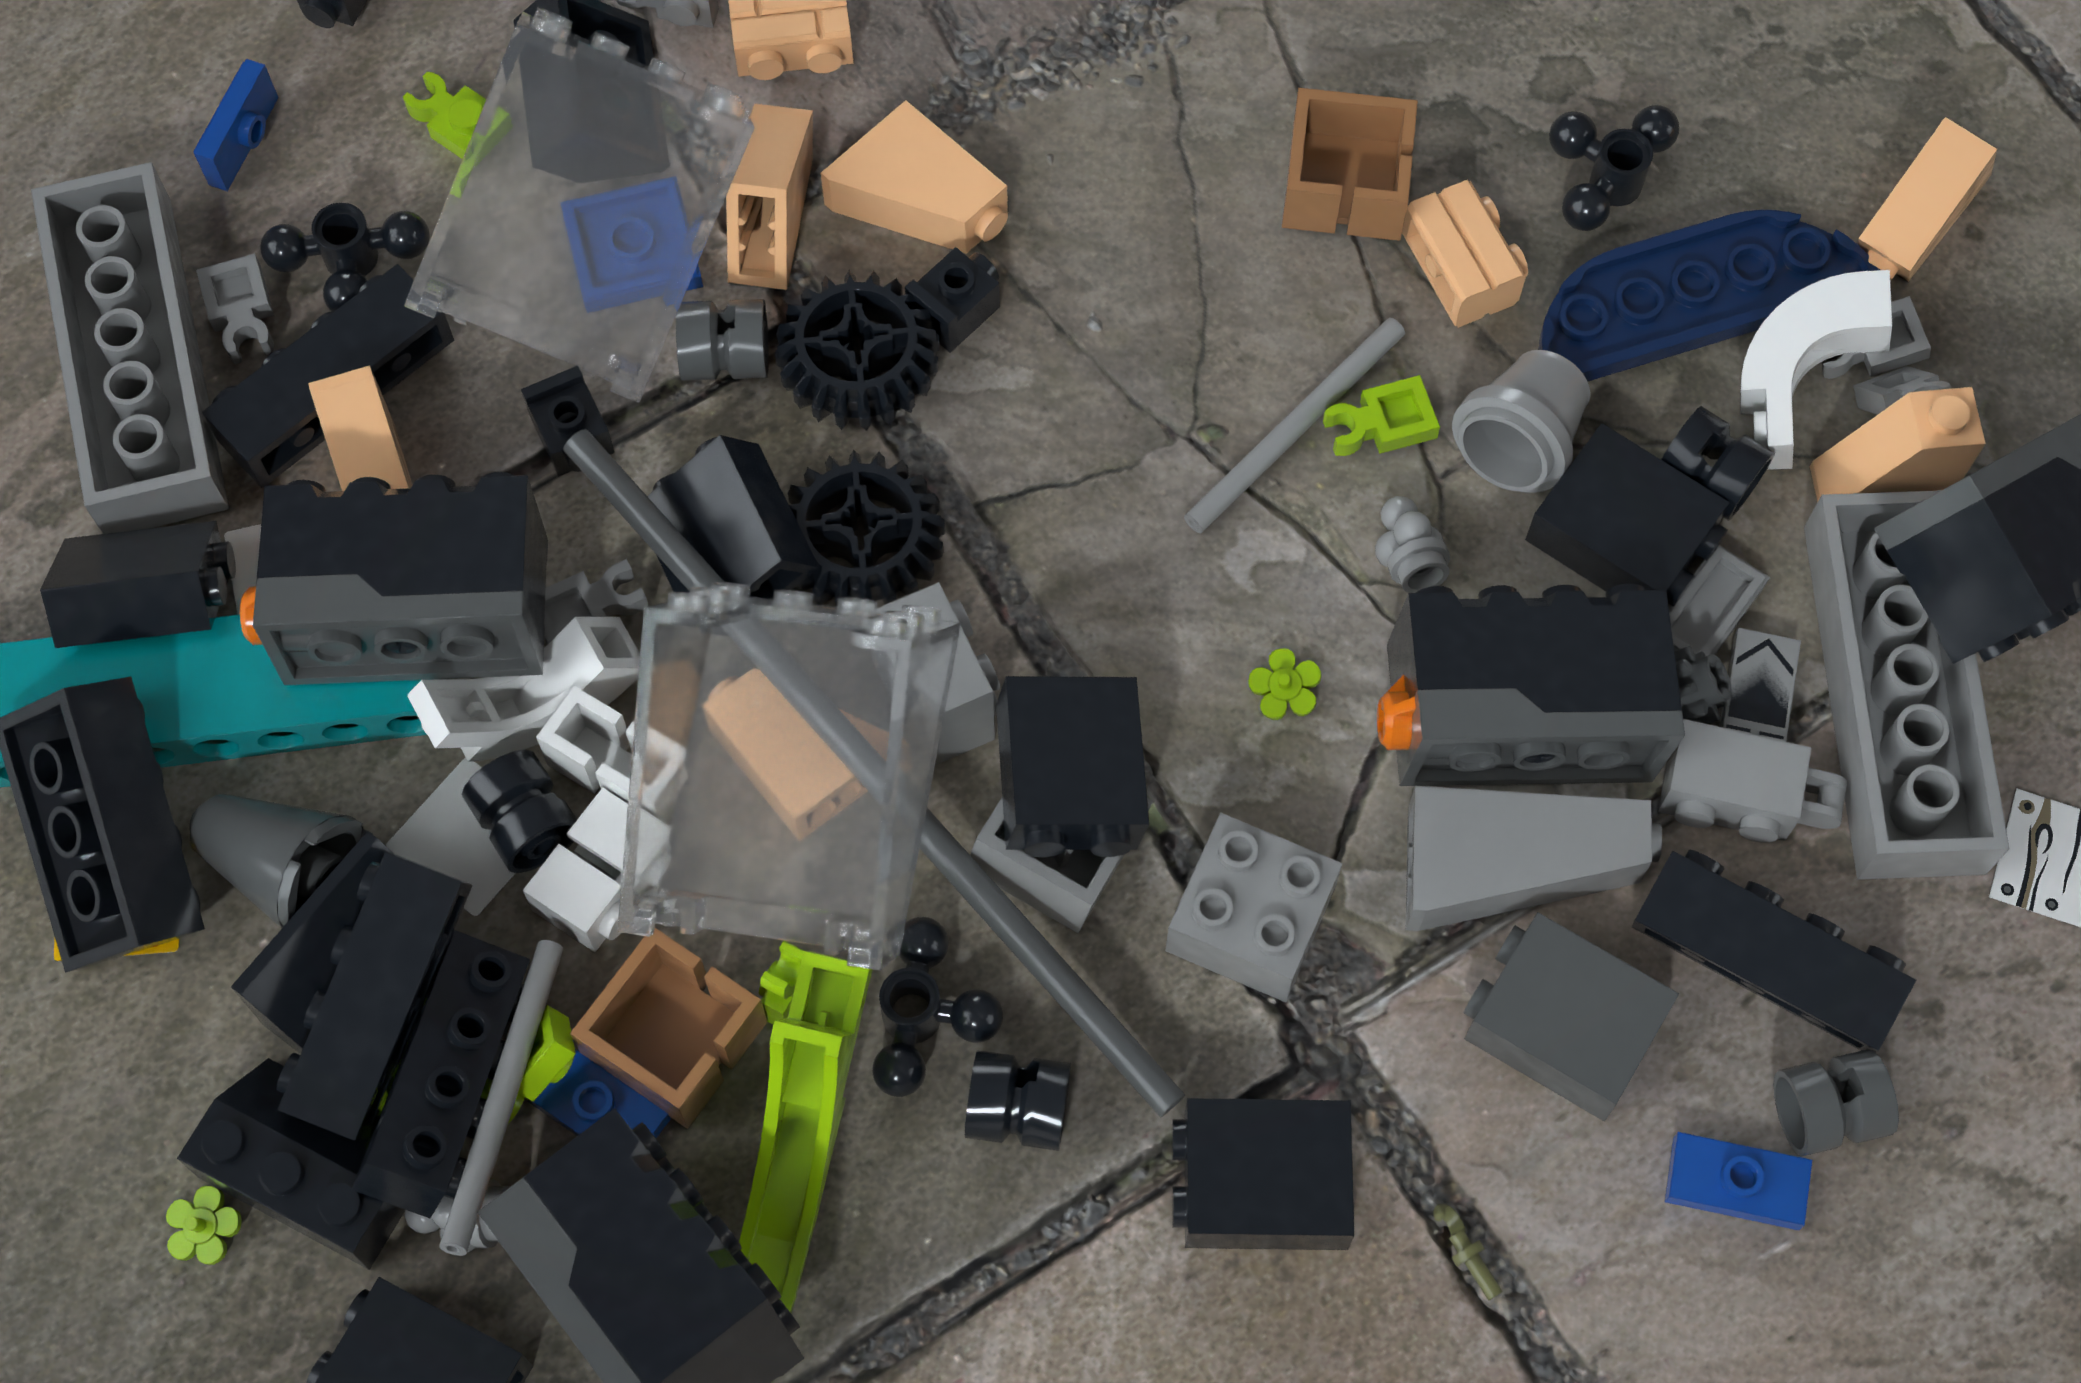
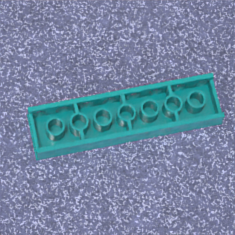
M240 614L215 617L212 629L62 648H55L52 637L0 643V717L63 688L131 676L137 698L141 701L145 711V725L152 748L165 749L153 752L155 760L161 768L427 735L422 728L420 719H395L403 716H418L407 695L421 680L284 685L264 646L252 645L244 637ZM338 724H357V725H358V726L350 727V728H335V727H331V726H333V725H338ZM273 732H293V733H294V734L286 735V736H271V735H267V734L273 733ZM208 740H228V741H229V742L221 743V744H208V743H203L204 741H208ZM0 750V788L9 787L11 785Z

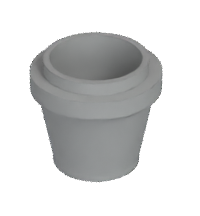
M1546 350L1528 351L1522 354L1513 365L1488 386L1477 388L1467 395L1453 416L1452 431L1455 442L1469 466L1488 482L1503 489L1525 493L1549 490L1557 484L1572 462V442L1590 400L1589 384L1580 369L1565 357Z

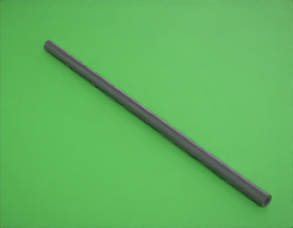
M587 429L575 433L563 448L571 460L1159 1117H1163L1185 1097L1184 1092Z

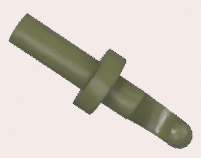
M1437 1204L1433 1210V1216L1436 1221L1443 1219L1450 1230L1451 1237L1449 1240L1458 1252L1451 1258L1455 1265L1458 1267L1465 1263L1488 1301L1503 1292L1479 1255V1253L1486 1249L1482 1242L1478 1240L1472 1244L1466 1234L1464 1222L1459 1214L1447 1204Z

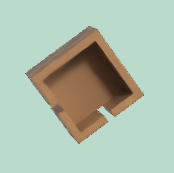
M1298 87L1282 228L1335 234L1336 224L1348 225L1347 235L1400 241L1409 201L1418 100Z
M652 926L573 1028L570 1035L581 1054L668 1113L669 1117L688 1129L724 1081L719 1065L723 1063L732 1070L767 1024V1018L760 998L713 966L706 973L701 958ZM706 986L708 987L710 996L703 991Z

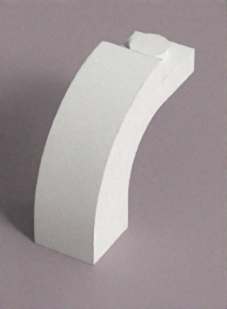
M1890 270L1851 272L1817 281L1799 290L1776 307L1756 332L1749 345L1742 369L1741 414H1754V440L1775 453L1767 470L1792 469L1793 467L1792 397L1798 383L1810 369L1826 359L1843 355V353L1889 351L1892 332Z
M574 617L544 647L543 675L421 680L409 692L407 697L434 748L461 747L468 762L481 761L538 745L536 736L573 686L608 705L633 684L648 667L620 617Z

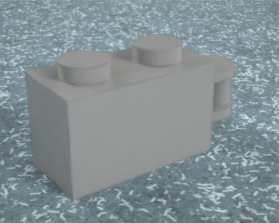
M1683 719L1685 736L1667 760L1658 812L1674 815L1676 821L1690 827L1706 828L1718 825L1739 830L1741 836L1756 842H1773L1777 839L1785 841L1797 823L1822 829H1834L1841 825L1847 780L1835 773L1809 768L1811 747ZM1804 793L1818 794L1817 803L1803 800Z

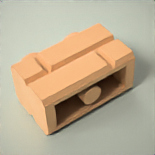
M728 0L738 77L751 75L755 79L771 80L777 78L785 71L810 69L815 73H830L837 70L841 65L854 64L846 0Z
M1468 179L1444 188L1439 194L1434 192L1411 201L1407 207L1402 230L1404 238L1454 326L1458 328L1483 318L1487 313L1491 315L1514 306L1520 299L1524 282L1528 275V265L1522 250L1515 243L1508 245L1499 231L1500 217L1494 202L1488 196L1480 198L1472 182L1468 181Z

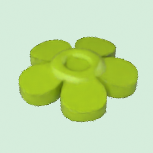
M1281 648L1272 651L1269 655V665L1273 673L1263 667L1255 668L1250 673L1248 680L1252 693L1265 695L1260 703L1262 714L1271 720L1282 719L1287 712V703L1290 704L1293 713L1298 716L1310 714L1315 709L1317 700L1313 692L1308 689L1316 687L1321 681V671L1314 661L1306 660L1295 668L1296 658L1291 650Z
M202 1186L194 1195V1204L187 1200L178 1199L168 1208L166 1214L167 1223L174 1228L183 1230L171 1235L167 1248L169 1253L178 1260L187 1261L197 1255L201 1263L214 1265L220 1262L227 1253L226 1242L219 1235L225 1237L235 1236L241 1229L242 1220L237 1209L232 1207L223 1208L225 1198L220 1189L212 1186Z

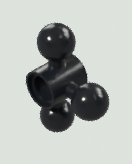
M1661 105L1648 106L1635 116L1631 129L1614 130L1608 133L1602 141L1597 139V130L1594 122L1584 113L1577 111L1566 112L1555 119L1549 132V140L1553 150L1561 157L1567 159H1578L1585 156L1594 162L1589 183L1574 186L1563 199L1562 213L1566 222L1571 227L1581 231L1594 230L1607 220L1610 206H1625L1634 202L1639 197L1653 159V153L1667 150L1678 138L1679 122L1673 111ZM1613 165L1622 166V167H1625V168L1628 169V170H1621V169L1616 168V167L1613 166Z
M333 203L321 209L314 217L312 222L313 235H305L299 228L293 225L279 224L273 226L264 234L260 250L266 264L279 272H293L305 264L308 256L321 255L328 271L332 274L324 284V302L330 311H336L357 295L363 284L368 281L365 276L377 264V249L385 248L391 255L400 259H412L425 251L429 243L430 233L426 222L419 215L410 211L396 212L385 220L382 227L369 228L365 216L359 208L349 203ZM353 239L346 244L337 245L343 240Z
M929 917L912 918L904 923L898 931L896 949L899 957L906 964V968L891 973L884 980L879 993L883 1023L887 1032L893 1037L892 1044L884 1047L875 1057L872 1073L877 1086L884 1093L894 1097L910 1095L922 1085L926 1075V1064L921 1053L915 1048V1045L932 1037L938 1030L940 1023L951 1024L955 1033L962 1039L972 1043H980L995 1036L1003 1021V1011L999 1001L994 995L985 990H968L959 995L955 1001L940 999L938 985L928 973L929 968L936 966L943 960L947 953L949 942L944 927ZM910 994L919 995L929 1003L927 1009L921 1015L912 1018L902 1017L893 1010V1006L898 999Z

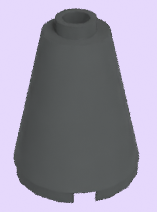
M228 794L215 795L202 803L194 811L189 824L190 844L193 850L281 929L367 833V830H364L362 827L363 823L351 816Z

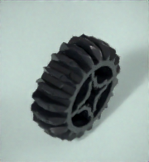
M848 270L844 283L835 285L825 275L821 282V293L804 287L801 294L802 305L788 304V309L785 312L787 323L779 324L776 333L779 346L775 350L776 364L782 370L780 372L782 385L786 388V391H793L794 402L798 405L799 409L811 406L813 417L817 419L818 423L833 413L835 423L841 430L847 425L850 418H859V424L865 431L871 425V417L880 415L885 422L891 425L895 419L894 407L912 413V409L915 407L914 395L927 396L930 390V377L936 376L939 368L938 356L936 355L937 351L940 350L939 334L936 333V330H933L934 318L929 310L921 309V306L914 301L911 293L903 295L902 285L897 278L884 287L880 286V278L874 270L866 282H857L855 275ZM855 336H859L860 347L864 349L861 350L862 363L860 365L856 364L855 351H852L855 350ZM889 370L883 375L875 378V376H877L879 373ZM831 376H840L846 379L847 381L840 380Z
M853 450L849 457L848 465L839 466L838 462L829 455L827 461H825L826 473L823 475L807 467L804 474L806 487L790 485V490L787 494L791 504L789 506L819 565V568L799 583L796 588L800 592L813 588V601L819 607L832 597H835L836 609L842 615L850 608L851 602H860L862 613L868 617V612L873 610V601L883 600L884 605L897 600L896 593L898 591L905 595L919 591L916 579L931 581L935 574L932 561L941 560L944 553L943 541L939 538L945 534V520L941 515H937L940 512L938 497L935 493H926L927 481L923 478L922 474L908 478V466L904 463L903 459L890 469H887L885 457L880 451L872 458L870 464H865L861 462L860 455ZM869 499L886 503L893 508H880ZM845 502L844 506L838 511L826 514L833 507ZM858 516H863L864 530L868 532V535H864L865 548L862 551L859 550L858 537L854 536V531H858ZM826 552L827 558H843L849 561L853 568L835 564L820 553ZM898 552L889 560L875 566L878 559L883 555Z

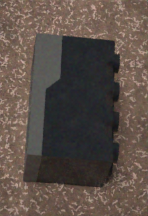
M2081 414L1874 528L1901 574L1905 575L1941 637L1940 642L1953 664L1977 652L1983 662L1989 661L2017 646L2020 640L2030 635L2032 638H2036L2069 620V616L2081 611Z
M493 472L481 477L476 486L457 487L452 479L443 475L422 476L415 480L411 488L391 489L386 481L374 477L356 479L349 483L345 491L326 492L323 485L311 480H295L287 485L264 486L256 586L249 587L245 591L240 603V622L244 637L252 645L264 646L284 685L543 675L548 538L528 475L515 476L506 472Z
M1622 584L1608 589L1605 593L1606 597H1587L1575 585H1557L1544 590L1542 598H1523L1516 588L1507 585H1497L1481 590L1478 594L1479 599H1458L1452 589L1444 586H1431L1420 589L1416 593H1408L1387 643L1391 688L1380 698L1377 708L1378 738L1387 750H1396L1399 786L1653 782L1685 736L1666 590H1644V587L1641 585Z
M615 1108L477 1212L603 1383H771L804 1359L790 1336L800 1326L780 1300L781 1295L768 1276L756 1262L753 1265L749 1262L741 1251L740 1243L717 1214L714 1217L702 1203L704 1200L695 1186L680 1168L675 1170L665 1157L667 1155L647 1126L641 1122L631 1129Z

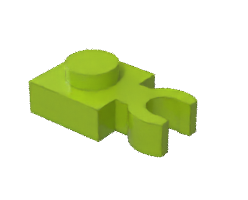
M426 72L422 76L426 89L434 95L429 99L419 100L407 92L403 96V100L408 113L417 121L429 122L427 128L430 137L475 168L513 128L510 115L466 85L455 96H452L448 93L446 84L439 75Z
M1420 375L1362 390L1360 408L1347 403H1339L1330 406L1324 412L1323 424L1325 428L1345 425L1352 431L1350 434L1335 438L1333 451L1336 456L1351 455L1361 448L1364 441L1374 439L1378 452L1381 454L1437 439L1440 425Z
M783 941L779 947L781 952L779 960L773 962L769 969L763 973L760 980L758 994L762 996L761 1001L767 1022L774 1024L775 1020L788 1018L804 951L787 941Z
M549 1005L545 1007L508 1124L520 1110L525 1097L534 1102L550 1083H557L566 1075L576 1054L573 1038L570 1035L569 1017ZM487 1078L481 1098L487 1099L493 1080Z

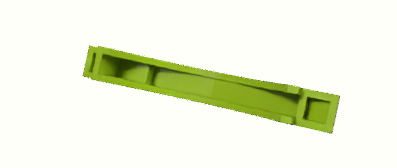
M808 950L803 951L788 1018L775 1020L769 1041V1081L763 1129L752 1188L739 1239L742 1253L752 1265L756 1262L780 1293V1300L791 1314L816 1223L846 1100L843 1097L873 970L872 965Z

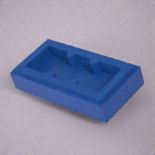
M246 59L241 64L193 151L209 186L228 192L250 149L256 148L262 141L266 120L279 98L265 64Z
M576 1049L572 1065L560 1081L550 1083L534 1102L526 1097L524 1099L576 1136L580 1135L614 1108L631 1129L643 1122L655 1138L658 1137L671 1119L664 1110Z
M1677 1132L1673 1137L1664 1202L1800 1230L1805 1226L1812 1160Z

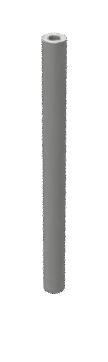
M1387 318L1184 515V519L1189 527L1200 534L1206 530L1324 414L1327 408L1334 405L1405 335L1403 326L1396 319Z
M540 940L537 943L439 1247L446 1253L457 1256L467 1254L479 1216L477 1212L481 1209L563 953V947L557 942Z

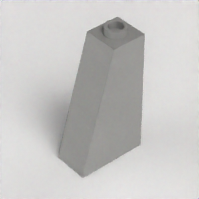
M1415 786L1408 806L1405 930L1421 931L1639 884L1651 863L1659 862L1662 851V827L1660 823H1652L1651 800Z

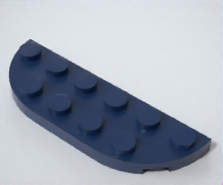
M1778 210L1738 212L1612 249L1581 265L1563 282L1559 292L1552 301L1542 325L1538 350L1551 351L1565 357L1580 369L1588 382L1757 331L1776 307L1799 290L1832 276L1880 269L1868 262L1869 255L1847 235L1837 229L1832 235L1816 226L1801 222V214Z

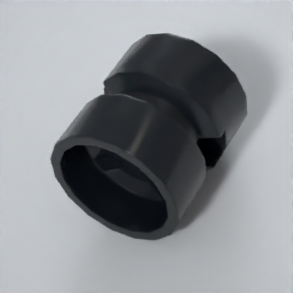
M1700 406L1680 429L1661 460L1730 502L1723 515V518L1729 521L1751 495L1771 464L1775 453L1747 435L1736 439L1731 437L1730 424ZM1706 456L1710 459L1717 460L1713 467L1708 465L1704 458Z
M526 749L510 752L483 766L465 784L461 794L481 828L491 830L490 841L509 872L513 873L528 872L541 867L558 844L568 849L574 841L568 837L567 832L577 821L566 801L557 798L555 793H551L554 784L535 753Z
M977 1050L968 1096L965 1138L1002 1143L1009 1134H1016L1022 1146L1059 1151L1067 1104L1071 1063L1034 1058L1027 1067H1021L1014 1055Z

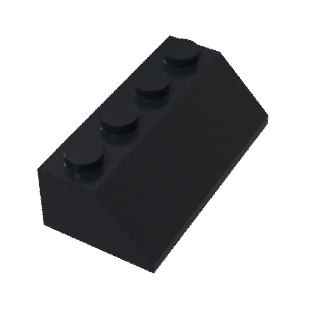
M131 676L63 688L0 717L1 754L65 973L161 945L204 930L205 927L200 913V899L197 891L192 886L182 852L181 834L172 818L163 787L162 769L155 760L145 725V711L141 701L137 698Z

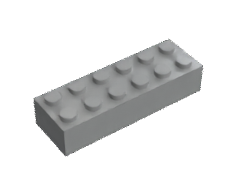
M152 162L31 189L85 508L103 534L149 529L228 510L229 504L217 441L202 414V411L208 408L210 404L172 204Z
M1942 490L1821 495L1804 526L1841 776L1847 780L1845 803L1857 880L1986 875L2009 850L1976 653L1954 664L1952 663L1940 642L1941 637L1905 575L1899 572L1874 529Z

